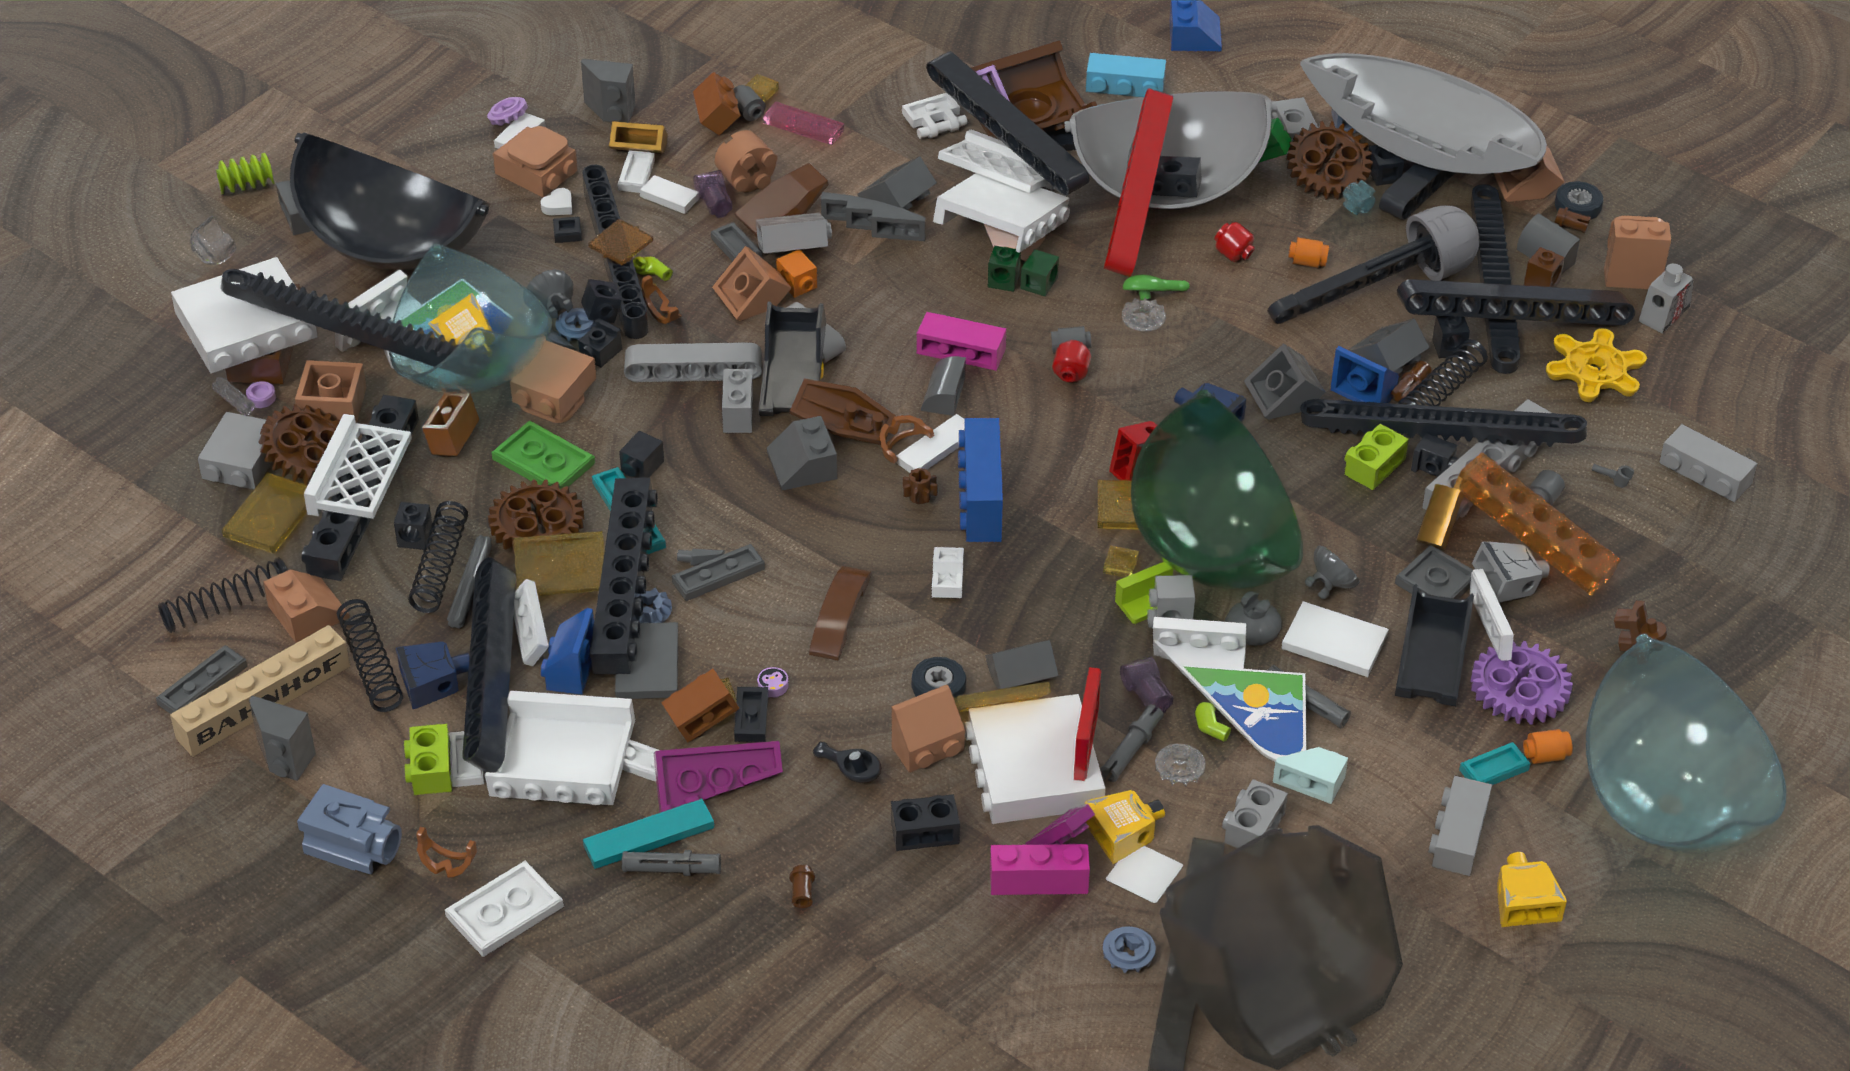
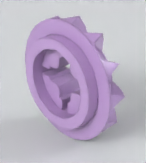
M506 98L496 103L489 111L487 117L492 125L498 124L502 126L504 123H510L513 120H517L519 116L524 115L528 106L524 98Z

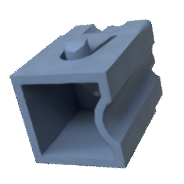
M322 784L297 820L299 830L304 832L302 843L304 854L370 875L373 873V861L387 865L393 860L400 846L402 830L399 825L385 820L390 807Z

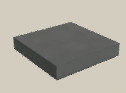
M1430 545L1396 576L1395 584L1411 594L1413 586L1417 584L1419 590L1425 594L1459 599L1470 588L1473 569Z

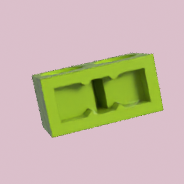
M1379 424L1373 431H1368L1357 446H1352L1347 451L1344 458L1346 462L1344 475L1374 490L1406 460L1409 439Z
M436 724L409 727L410 740H404L405 758L410 759V764H405L406 783H412L414 795L452 792L448 725Z

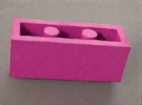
M926 312L917 331V354L939 359L952 356L966 357L967 365L997 371L1006 350V328Z
M1088 844L991 845V895L1088 894L1090 873Z

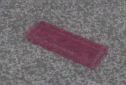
M776 101L763 116L765 124L833 145L844 131V123Z

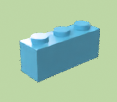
M1090 53L1086 77V92L1144 97L1148 88L1163 92L1166 60Z

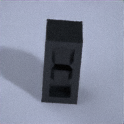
M954 794L891 801V826L896 851L960 844V821Z

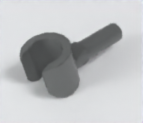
M1596 464L1592 467V471L1613 478L1614 484L1619 488L1627 486L1634 474V470L1626 465L1620 466L1617 471Z

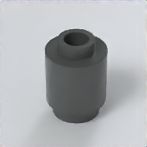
M739 85L734 88L740 114L747 121H754L760 118L766 108V104L760 96L749 86Z
M1084 326L1058 328V331L1051 332L1053 354L1056 353V349L1061 343L1070 340L1080 341L1087 348H1092L1090 331L1085 332Z
M1552 470L1541 471L1526 491L1525 500L1527 505L1535 511H1544L1550 508L1564 490V480L1558 473Z

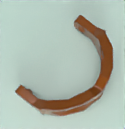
M650 275L642 279V294L652 316L662 324L670 323L682 317L676 306L668 307L669 300L657 285L653 283V278ZM654 291L657 292L663 301L660 311L668 313L667 318L656 310L649 297Z
M911 415L894 417L891 425L884 424L881 428L879 437L884 457L891 463H896L898 461L897 457L890 450L897 441L918 434H924L932 438L935 436L933 429L927 426L921 419ZM901 423H914V429L896 434ZM887 433L894 434L886 444Z
M420 827L416 835L418 841L417 852L421 862L434 874H438L443 870L446 871L448 878L463 874L477 853L476 842L472 840L467 844L466 852L459 853L452 852L436 844L428 837L425 827ZM432 848L437 853L450 859L464 860V863L455 868H452L449 859L435 863L428 857L426 851Z

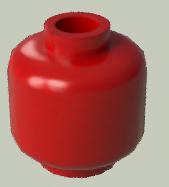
M1238 222L1225 223L1214 237L1216 250L1231 262H1237L1241 258L1247 260L1255 250V247L1252 246L1254 235Z
M1077 340L1061 343L1056 349L1052 364L1054 373L1065 382L1083 380L1087 375L1091 361L1090 350Z

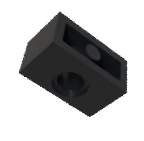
M1160 156L1151 195L1197 197L1202 180L1201 157Z

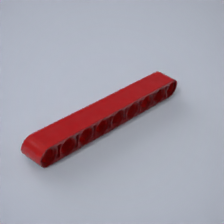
M1150 88L1147 89L1142 102L1104 264V269L1131 277L1136 264L1173 102L1172 95Z

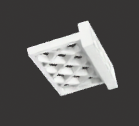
M972 129L966 131L965 140L940 150L938 154V159L1028 193L1041 187L1050 190L1055 189L1001 140Z
M343 414L304 492L307 515L319 516L321 511L325 510L374 519L412 439L411 432L356 423L354 415ZM360 434L373 437V439L360 443L358 440ZM392 439L400 440L399 444L389 448L385 444V442ZM377 445L381 447L382 451L369 455L366 451ZM361 453L364 457L353 463H350L348 460L349 457ZM387 457L390 459L391 462L380 468L375 464V462ZM367 465H370L373 469L363 475H359L356 471ZM348 473L353 475L354 478L346 482L340 483L338 480L339 477ZM377 477L381 480L380 484L370 488L365 483ZM360 485L363 489L361 492L350 496L346 491ZM339 493L344 497V499L337 502L328 501L329 497ZM368 497L371 500L369 507L356 505V502Z

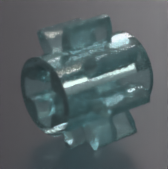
M1362 180L1359 183H1350L1343 192V198L1346 200L1343 206L1355 215H1358L1359 212H1368L1375 204V197L1372 196L1375 189Z

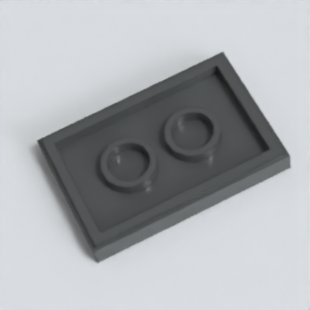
M678 622L640 623V638L635 639L638 652L637 661H632L630 674H616V698H668L671 694L678 691Z

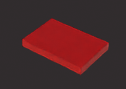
M1089 667L1076 735L1074 780L1085 781L1087 779L1099 713L1101 671L1099 668Z

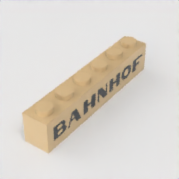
M327 625L173 712L170 716L177 741L194 757L254 722L249 703L252 695L284 705L350 667L346 642L330 625Z

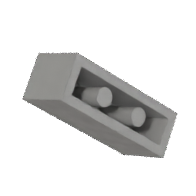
M1683 424L1664 442L1659 461L1660 464L1733 502L1752 484L1757 463Z
M1454 776L1451 788L1445 787L1441 805L1446 806L1445 811L1439 810L1435 829L1440 830L1439 835L1432 834L1428 853L1434 854L1432 867L1470 876L1492 784Z

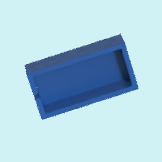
M964 418V430H959L958 433L959 447H964V450L958 451V468H964V471H959V488L965 490V492H959V508L965 509V512H960V530H966V542H1001L1003 493L999 418Z

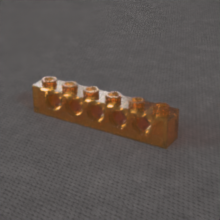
M1481 452L1460 471L1453 488L1461 490L1464 497L1592 596L1613 576L1621 561L1620 558L1486 454Z

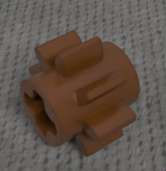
M917 468L911 470L909 477H903V496L909 497L913 503H928L931 495L937 496V476L931 475L927 469Z

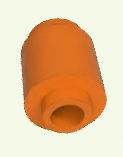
M1297 237L1296 242L1291 241L1288 257L1293 258V264L1314 268L1319 266L1325 267L1329 245H1324L1323 241Z
M1560 729L1529 733L1527 740L1523 742L1525 757L1527 759L1530 758L1533 764L1561 761L1565 757L1572 755L1573 747L1570 734L1567 731L1562 732Z

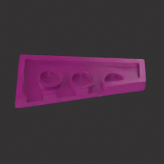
M779 741L659 750L653 753L659 813L699 799L706 800L783 772Z

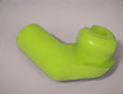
M637 256L633 259L636 273L640 275H657L663 281H667L673 274L669 267L655 257Z
M1200 703L1195 710L1199 730L1225 742L1230 735L1231 728L1217 722L1215 716L1216 708L1212 703Z

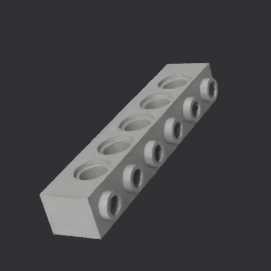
M1529 399L1514 410L1551 413ZM1484 438L1482 443H1476L1426 487L1422 508L1427 510L1435 484L1459 489L1464 494L1456 520L1459 517L1463 518L1470 510V507L1476 502H1481L1487 495V492L1493 487H1498L1504 480V477L1510 472H1515L1522 461L1527 457H1532L1539 446H1536L1534 441H1531L1527 446L1521 440H1519L1517 445H1514L1511 440H1507L1505 444H1502L1499 439H1496L1494 443H1490L1487 438Z

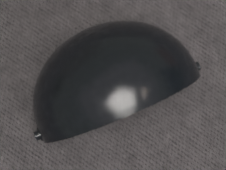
M305 132L302 134L297 133L294 141L297 143V147L294 151L290 167V187L296 208L307 226L319 239L339 254L355 262L387 270H413L437 264L453 256L466 246L478 232L488 214L491 203L471 194Z

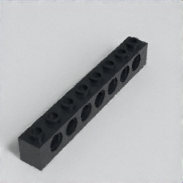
M383 394L379 404L373 408L369 424L366 425L411 432L412 436L419 421L416 400ZM362 434L360 443L373 439V437ZM392 439L385 442V444L389 448L399 444L400 440ZM377 445L366 451L369 455L382 451V449ZM361 453L352 456L350 463L364 457ZM387 457L375 462V464L380 468L391 461ZM367 465L356 471L359 475H363L373 469L370 465ZM351 473L343 475L340 483L353 479V475ZM377 477L365 483L370 488L380 484L381 480ZM358 485L346 491L351 496L363 491V489ZM339 493L332 496L330 501L337 502L344 499V497ZM369 497L356 502V505L369 507L371 504ZM323 510L319 524H316L313 528L309 544L305 545L302 551L301 558L302 562L305 563L307 574L341 581L371 518Z
M615 478L590 648V658L594 674H630L632 661H637L638 652L635 639L640 638L641 631L638 616H643V598H641V594L646 593V576L643 575L644 572L649 571V555L646 554L647 550L652 549V534L649 530L655 527V514L652 508L657 507L658 504L657 490H652L650 478Z

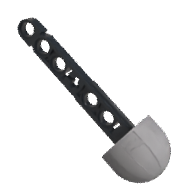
M1437 206L1426 209L1408 218L1406 224L1408 244L1299 290L1294 295L1292 293L1272 303L1267 312L1275 324H1281L1297 317L1299 314L1307 313L1417 264L1429 279L1440 281L1465 269L1473 261L1479 247L1477 226L1465 211L1457 207Z

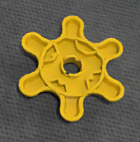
M1597 329L1593 334V339L1589 342H1579L1567 334H1559L1554 338V346L1559 353L1565 356V359L1549 362L1546 366V372L1552 380L1570 379L1577 382L1579 396L1585 402L1594 401L1598 397L1600 390L1606 388L1615 389L1624 396H1633L1639 390L1640 384L1635 378L1628 375L1627 371L1641 368L1646 363L1647 356L1640 350L1620 351L1616 349L1612 344L1614 334L1608 329Z

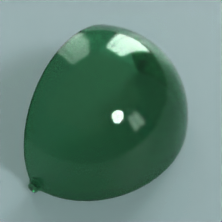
M1207 390L1199 391L1197 397L1183 403L1168 414L1155 427L1143 445L1135 464L1131 482V503L1134 518L1142 536L1153 551L1179 574L1191 575L1193 581L1202 585L1226 590H1241L1263 586L1297 569L1303 559V541L1294 508L1274 467L1248 429L1222 402L1212 396Z

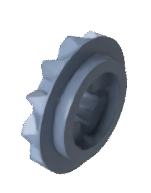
M574 308L568 313L565 311L556 319V330L560 336L566 337L569 342L574 339L579 340L596 325L595 320H588L584 308ZM576 322H579V325H581V328H576V327H575Z
M655 587L651 591L641 594L643 604L650 605L653 603V608L643 607V616H638L640 623H663L668 619L672 611V604L666 592L659 593Z
M1136 927L1117 928L1111 931L1103 942L1104 959L1110 962L1112 968H1122L1124 973L1128 969H1134L1136 972H1139L1142 967H1149L1153 957H1155L1156 948L1152 937L1144 930ZM1124 943L1130 950H1134V956H1129L1127 952H1123Z

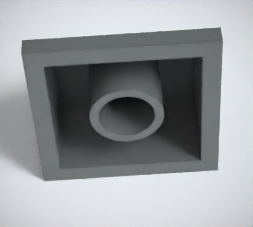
M582 59L584 103L603 121L629 123L636 105L633 64Z
M921 156L891 169L857 195L858 197L880 201L908 210L913 206L911 201L914 199L919 201L929 195V188L937 182Z
M1415 318L1381 327L1348 350L1399 374L1403 371V365H1410L1422 358L1420 354L1430 347Z
M1284 343L1244 380L1264 417L1268 420L1301 412L1300 406L1302 403L1311 399H1319L1326 393L1305 357Z
M821 416L793 421L766 448L781 490L837 479V453Z
M252 695L249 703L257 740L269 771L279 777H287L298 781L316 754L308 713Z

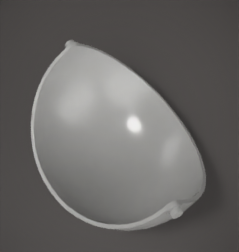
M1214 91L1169 94L1173 96V102L1160 156L1201 157L1202 180L1197 197L1151 195L1149 208L1179 209L1196 206L1214 200L1239 185L1256 167L1265 151L1270 136L1272 112H1277L1276 101H1271L1265 95L1251 92ZM1144 97L1089 107L1074 113L1070 121H1065V132L1073 134L1074 145L1082 165L1101 187L1118 198L1121 196L1128 154L1135 136Z

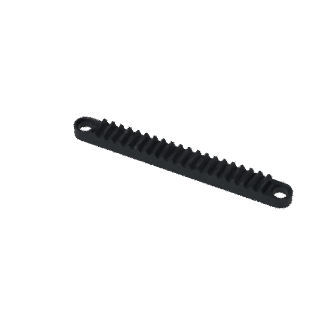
M1479 184L1472 190L1470 203L1472 219L1479 232L1477 259L1480 283L1511 285L1512 279L1510 277V264L1508 263V249H1506L1507 242H1505L1506 235H1504L1505 228H1503L1504 221L1499 193L1494 186ZM1479 196H1487L1491 199H1482ZM1485 318L1492 368L1502 374L1515 372L1518 369L1520 360L1516 320ZM1507 357L1510 358L1512 361L1505 362L1501 361L1499 358Z
M230 269L223 272L220 288L228 296L471 380H484L489 375L490 358L482 353L468 349L465 342L456 345L453 338L449 342L445 340L444 335L436 338L433 331L425 334L423 328L419 327L417 330H414L410 323L404 327L401 320L393 323L391 317L387 316L385 319H382L378 312L372 316L369 309L361 312L358 305L350 308L346 301L342 305L339 304L337 298L329 301L326 294L318 297L314 290L309 294L303 286L300 290H297L294 283L286 286L282 279L277 283L271 275L268 279H265L262 272H259L257 275L238 269Z
M1311 399L1305 401L1300 406L1301 421L1304 425L1328 428L1331 433H1334L1336 429H1340L1342 434H1345L1349 429L1353 434H1357L1359 430H1362L1365 435L1368 431H1373L1379 424H1382L1402 436L1404 433H1407L1410 438H1413L1415 434H1419L1422 439L1425 433H1428L1435 437L1441 435L1444 440H1448L1450 436H1453L1456 441H1459L1461 437H1465L1467 442H1470L1474 437L1481 443L1484 438H1487L1490 443H1494L1496 439H1499L1502 444H1505L1507 440H1511L1514 445H1517L1519 440H1521L1527 446L1531 441H1534L1536 446L1546 442L1548 447H1552L1554 443H1579L1587 437V421L1579 415L1328 399ZM1312 412H1321L1318 414H1309ZM1569 428H1577V430H1566V429H1569Z

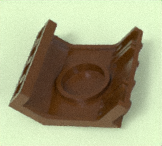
M1060 40L971 67L976 72L994 65L1009 101L1045 133L1065 129V121H1070L1074 113L1097 106L1096 101L1086 105L1070 82L1060 56V52L1063 50ZM987 73L986 75L991 86L996 89L990 73ZM980 123L988 136L1000 140Z

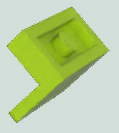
M1168 560L1116 581L1115 602L1133 624L1146 620L1148 609H1153L1149 604V589H1154L1155 576H1173L1174 567Z

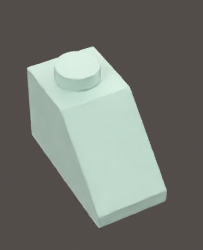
M1320 747L1278 757L1275 762L1273 783L1332 804L1345 779L1348 757Z

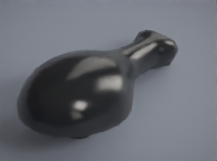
M821 741L813 749L814 756L826 758L836 763L841 773L851 781L868 783L876 780L881 774V763L870 751L864 749L839 751L829 747L826 742Z

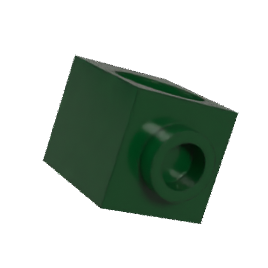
M994 245L988 262V288L1015 291L1020 276L1021 252L1018 253L1013 248Z
M1034 249L1021 268L1020 289L1046 297L1058 278L1059 256Z

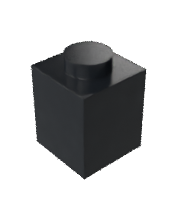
M638 431L619 451L621 472L629 477L649 478L664 462L663 441Z

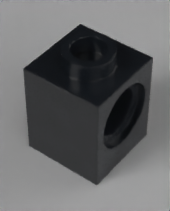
M1378 145L1369 146V151L1372 152L1370 160L1373 161L1370 175L1376 186L1395 183L1403 174V159Z
M588 279L581 300L588 320L596 321L600 318L606 322L615 323L622 302L615 283Z
M1436 316L1432 341L1439 359L1451 356L1465 340H1469L1470 330L1465 317Z
M400 502L394 520L397 547L424 550L432 528L429 504Z

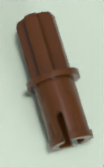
M1419 361L1410 372H1406L1401 376V381L1391 393L1395 397L1394 400L1396 402L1406 397L1410 391H1413L1415 386L1426 379L1428 374H1431L1432 370L1428 363Z

